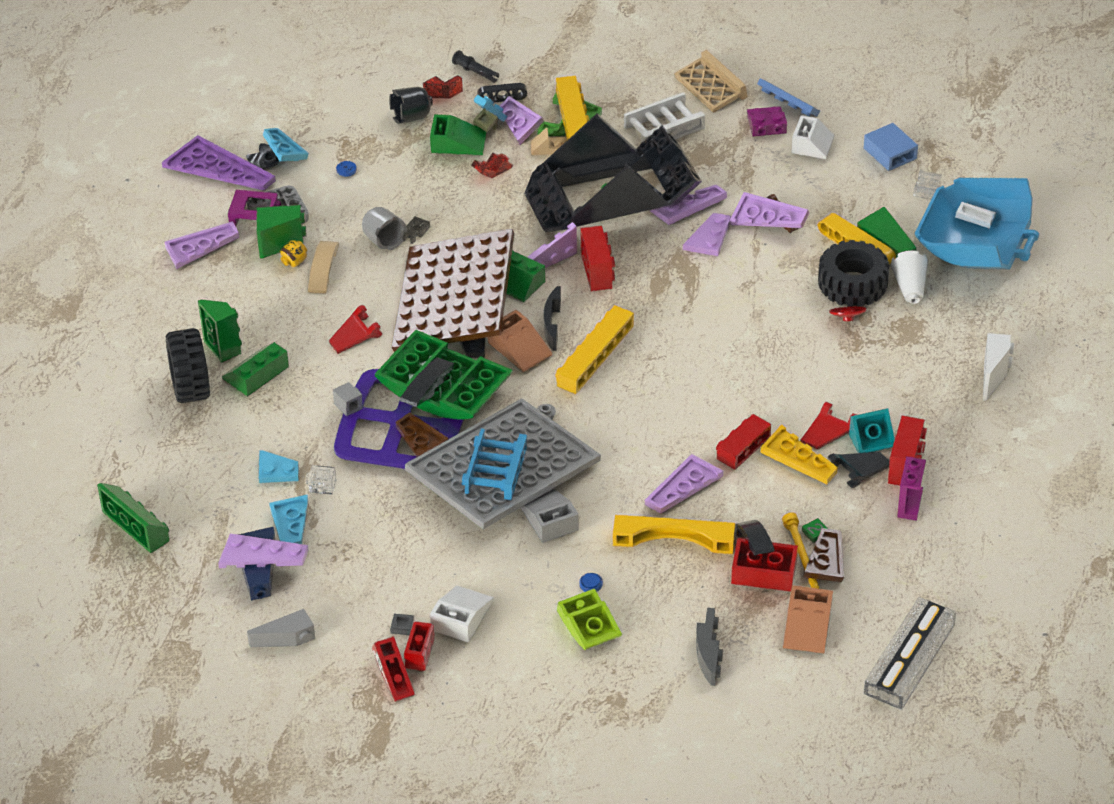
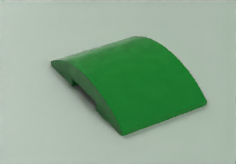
M415 330L378 369L375 377L395 395L401 397L416 376L434 359L438 357L454 363L453 370L444 376V382L435 388L434 395L417 408L440 417L470 419L479 412L509 378L513 370L481 356L477 360L448 349L447 342Z

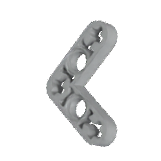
M288 185L266 191L278 193V201H281V205L291 206L294 203L300 205L301 212L305 213V223L309 220L308 210L293 186ZM249 198L247 200V209L257 211V207H270L272 200Z

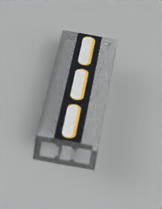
M918 597L866 678L864 695L902 710L955 626L956 612Z

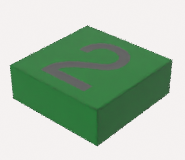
M817 518L803 525L802 532L815 543L821 529L828 528Z

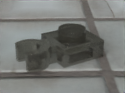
M414 216L406 226L407 232H404L403 241L410 238V244H414L416 237L422 238L430 228V221Z

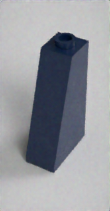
M274 527L237 534L275 540ZM257 564L245 565V568H242L251 601L271 596L274 564H268L265 567H257Z

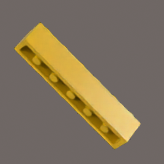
M576 76L556 78V94L567 140L589 121V116L585 115L587 114L586 104H583L584 95L580 93L582 92L581 83L577 82Z
M616 305L610 311H607L604 318L596 324L593 331L587 334L581 345L579 344L576 347L575 352L567 357L563 366L557 369L555 374L557 387L577 394L634 327V313Z

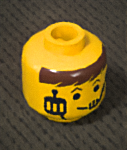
M291 240L280 250L282 256L280 260L285 266L297 267L307 258V248L301 241Z

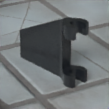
M881 452L833 453L828 456V459L836 467L841 464L850 472L848 477L851 480L847 484L851 488L858 486L864 479L889 468L890 460Z

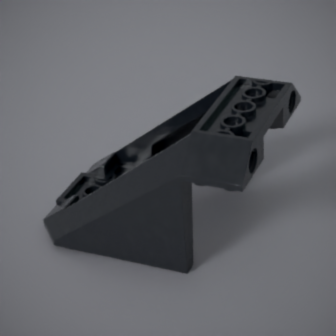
M596 113L549 158L536 167L532 172L524 194L543 231L552 232L568 229L567 226L572 222L578 227L617 217L675 206L694 190L702 180L681 146L663 125L635 148ZM653 169L665 192L663 194L637 172ZM614 177L587 203L577 207L575 210L562 188L564 186Z

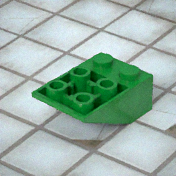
M434 114L430 133L431 153L483 155L487 132L455 116Z

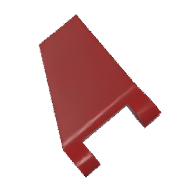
M364 305L358 306L329 339L330 345L337 354L369 338L382 336V332L379 330L381 326L377 322L373 323L369 328L362 322V320H366L369 317Z
M825 402L820 413L803 435L800 442L819 449L849 433L850 418L846 422L832 416L833 410L830 409L833 404Z

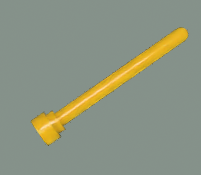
M790 512L782 517L784 527L791 532L795 545H798V554L805 570L809 558L798 531L799 519L796 513ZM808 578L810 587L819 589L817 579Z

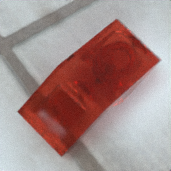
M457 75L444 82L437 76H434L423 82V88L432 98L450 99L463 92L462 78Z
M492 152L487 162L484 160L482 162L474 160L471 166L482 175L494 178L511 169L513 164L508 161L509 157L503 153L498 155Z

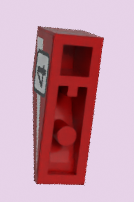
M395 637L374 642L372 646L373 654L394 701L414 696L415 693Z

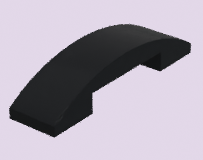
M557 286L550 293L544 307L545 338L553 351H557L558 325L552 324L553 312H560L561 286Z
M758 520L735 523V533L738 536L743 535L748 540L749 549L754 555L774 552L772 541L766 529Z

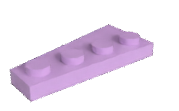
M713 185L696 190L695 194H688L675 206L651 210L650 212L670 225L726 199L727 192L718 185Z
M691 454L645 499V505L662 514L723 477V470Z
M230 533L218 564L219 568H226L227 565L245 568V565L257 564V567H265L268 564H276V566H301L304 564L307 556L308 545Z

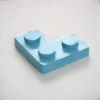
M477 95L474 98L476 104L496 115L501 121L504 122L508 117L502 112L504 109L497 104L493 106L494 101L487 96L482 98Z

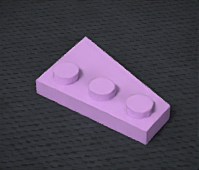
M713 213L683 244V250L718 256L730 225L729 220L731 216Z

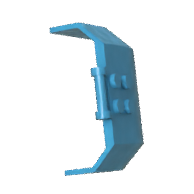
M957 178L953 180V185L946 188L941 186L936 189L915 231L916 238L933 255L950 264L972 269L1010 270L1015 258H1019L1022 261L1029 260L1033 244L1040 235L1036 230H1029L1033 197L1027 178ZM961 202L996 212L991 227L987 228L955 218ZM1028 239L1024 249H1020L1023 240Z

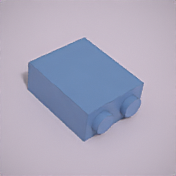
M894 123L883 126L864 136V149L888 171L917 159L918 145Z

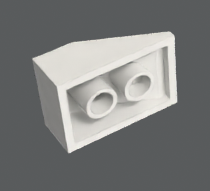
M987 334L984 359V401L988 400L1007 376L1008 368L1012 367V357L1009 354H1013L1014 343H1010L1011 335Z

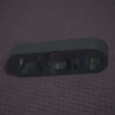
M523 83L482 86L477 91V95L482 98L487 93V97L494 101L493 103L504 102L509 96L515 100H523L528 94L526 85ZM500 91L507 92L505 95H498Z

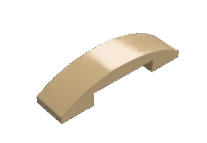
M319 242L312 261L308 292L326 294L329 285V274L333 258L337 255L339 242Z

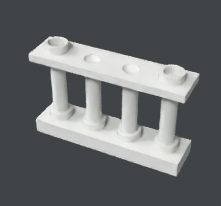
M683 92L625 113L624 128L635 127L641 133L642 143L656 129L662 126L657 118L664 115L671 123L663 126L674 139H678L705 129V114L702 111L692 114L685 106L686 94ZM680 110L685 117L677 120L672 112ZM650 121L655 129L647 131L642 123Z

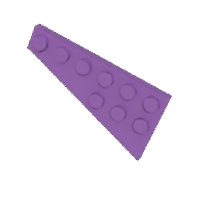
M199 135L162 161L163 168L259 190H265L276 182L275 176Z

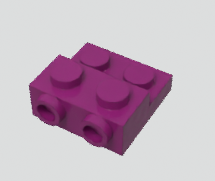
M781 106L747 109V118L752 137L787 134V120Z

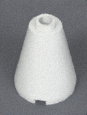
M919 251L901 252L895 260L894 257L891 260V268L905 300L911 304L920 302L924 296L928 259L925 254L920 255Z

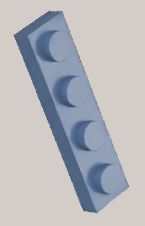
M761 78L759 79L757 84L762 87L761 90L769 95L771 92L776 94L774 98L782 102L787 100V105L794 109L801 108V113L809 117L811 114L817 117L820 113V110L775 85Z

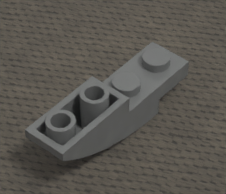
M707 608L705 623L697 622L696 628L698 662L711 686H715L716 678H720L721 665H718V661L722 662L723 649H719L720 640H717V633L714 632V629H718L719 617H715V608Z

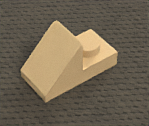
M545 128L531 141V155L553 154L566 142L565 137L548 138V128Z

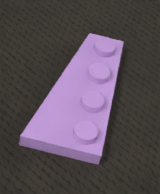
M744 192L729 222L731 225L802 228L809 215L808 209Z
M229 222L165 241L164 243L176 269L238 239L239 232L234 223Z

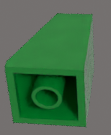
M300 205L257 207L256 232L260 259L280 253V250L291 240L303 243V237H307L306 226L302 225V223H305V213L301 212Z

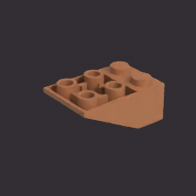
M517 310L503 317L501 335L487 337L488 343L522 372L552 356V352L530 321Z
M792 585L783 648L824 654L832 610L833 591Z

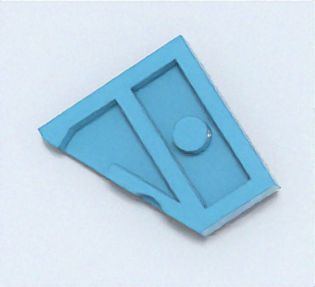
M259 450V483L299 481L298 461Z

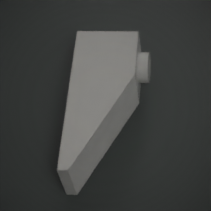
M302 609L248 630L247 635L250 647L298 646L315 639L314 624L306 611Z

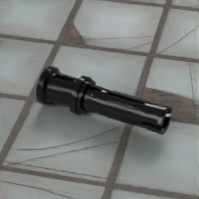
M461 50L454 53L452 57L454 65L458 64L466 71L471 70L493 83L497 82L498 79L493 76L499 78L498 72L476 62L472 56L464 55Z

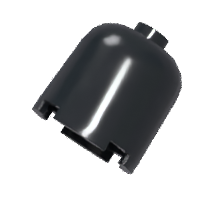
M422 87L393 89V94L389 95L390 110H394L395 117L393 119L398 124L425 118L433 105L432 97Z

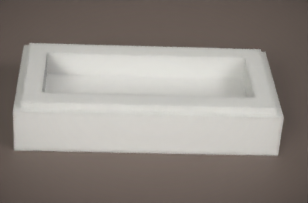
M961 202L955 218L990 228L996 212Z

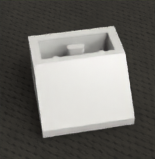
M801 115L792 137V153L826 159L834 139V134L818 118Z

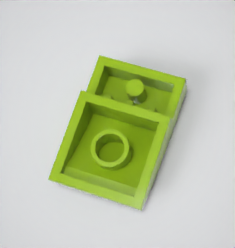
M595 588L558 602L557 612L573 638L584 650L622 636L605 601H601Z

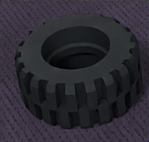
M849 240V242L841 241L839 244L835 243L830 246V249L827 248L820 257L818 272L819 288L826 297L828 296L830 301H836L838 305L843 306L844 304L847 307L870 305L874 301H878L888 288L890 267L888 258L881 249L875 248L871 243L866 244L865 241L855 242V240ZM846 272L861 273V275L846 274Z
M190 328L167 333L165 336L167 356L177 402L188 403L207 399L210 397L209 376L199 330Z

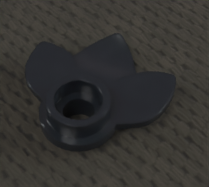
M260 143L258 153L246 155L248 162L263 170L267 167H274L279 163V159L270 145Z

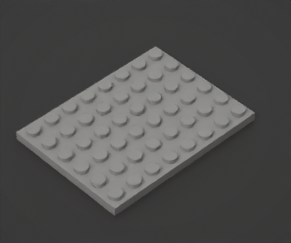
M520 399L405 464V470L484 530L601 461V454L524 399ZM481 428L485 429V439L514 443V441L518 440L519 434L527 435V451L512 500L504 499V491H501L500 488L471 485L469 494H465L462 476L464 473H467L475 448L474 439L475 436H479ZM483 447L482 452L504 455L513 454L512 450ZM482 459L478 463L503 468L510 466L509 463ZM476 472L474 476L501 481L506 479L503 475Z

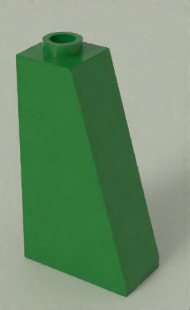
M885 207L857 222L859 229L890 247L895 252L896 258L901 252L916 251L917 247Z

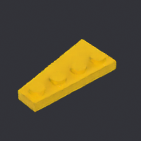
M782 424L761 446L760 453L826 485L837 474L838 467L821 454L813 452L812 447L800 442L799 437L794 433L790 434L787 432L786 427Z

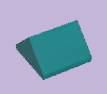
M888 408L850 417L849 436L858 453H868L893 447L895 437Z

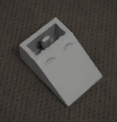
M555 489L546 492L521 507L542 543L579 530V516L570 500Z

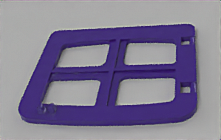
M378 369L365 371L355 385L362 394V407L374 385L381 383L375 377ZM399 401L394 411L363 407V409L348 416L343 413L334 443L335 454L344 460L405 469V464L417 457L396 452L402 435L397 430L395 422L409 412L411 413L413 406ZM415 415L449 439L460 433L464 419L445 417L439 419ZM359 419L390 424L382 449L373 450L351 445Z

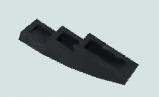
M438 357L434 359L410 383L400 397V401L418 407L434 395L435 388L444 382V376L453 370L454 363Z

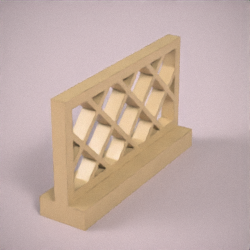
M707 49L701 52V58L674 73L675 78L713 113L738 98L744 100L748 97L746 85ZM700 64L704 66V69H695ZM690 74V77H682V75ZM694 74H702V78H694L693 76ZM706 74H713L714 77H713V78H705V75H706ZM692 82L700 83V86H692L691 84ZM703 83H712V86L706 87L703 86ZM715 83H723L724 86L715 87ZM702 91H708V92H710V94H709V95H701V92H702ZM713 92H722L721 96H715ZM725 92H733V93H734V94L731 95V96H724V95H725ZM711 100L720 101L714 106L711 104Z

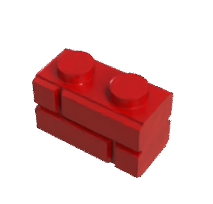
M413 622L404 651L405 668L418 671L426 670L435 640L433 624Z

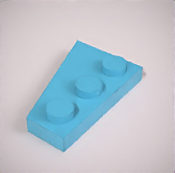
M279 128L264 129L263 136L280 162L299 161L308 158L309 153Z
M308 494L269 503L279 541L302 544Z

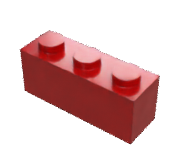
M755 414L744 419L740 426L733 429L724 440L717 444V460L736 470L771 436V423Z

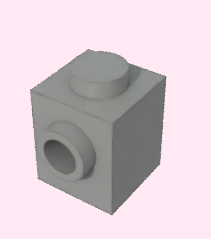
M348 382L333 389L334 404L346 416L363 409L362 394L351 383Z

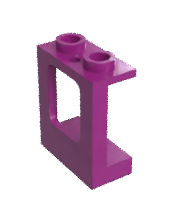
M236 190L228 210V220L233 222L235 227L239 219L257 220V211L245 210L247 200L249 198L272 200L270 207L281 206V201H278V193Z
M906 456L900 484L897 518L917 521L923 494L921 483L926 464L925 459Z

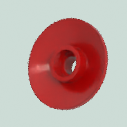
M858 306L830 309L829 313L834 316L843 317V321H854L855 316L866 312L867 309L866 307Z

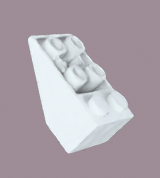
M455 586L438 600L430 613V623L434 625V632L469 642L493 602L494 597Z

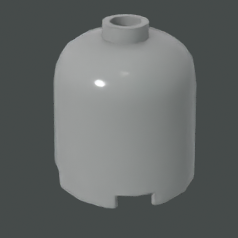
M375 207L369 210L362 220L363 232L380 249L393 250L403 242L404 232H407L405 222L383 207Z

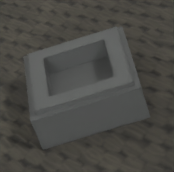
M394 613L390 628L391 634L410 635L414 615Z

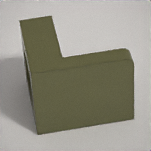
M484 108L474 118L473 125L486 132L491 128L496 130L498 128V117Z

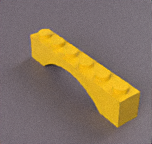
M615 515L613 546L634 547L649 540L677 538L695 542L713 553L733 554L735 523Z

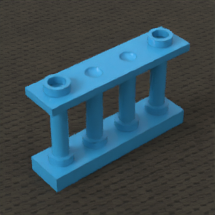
M481 428L479 436H475L474 439L475 448L467 473H464L462 476L465 494H469L471 485L500 488L501 491H504V499L512 500L527 451V435L519 434L518 440L514 441V443L485 439V429ZM483 447L512 450L513 454L504 455L482 452ZM482 459L509 463L510 466L503 468L478 463ZM476 472L503 475L506 479L501 481L474 476Z

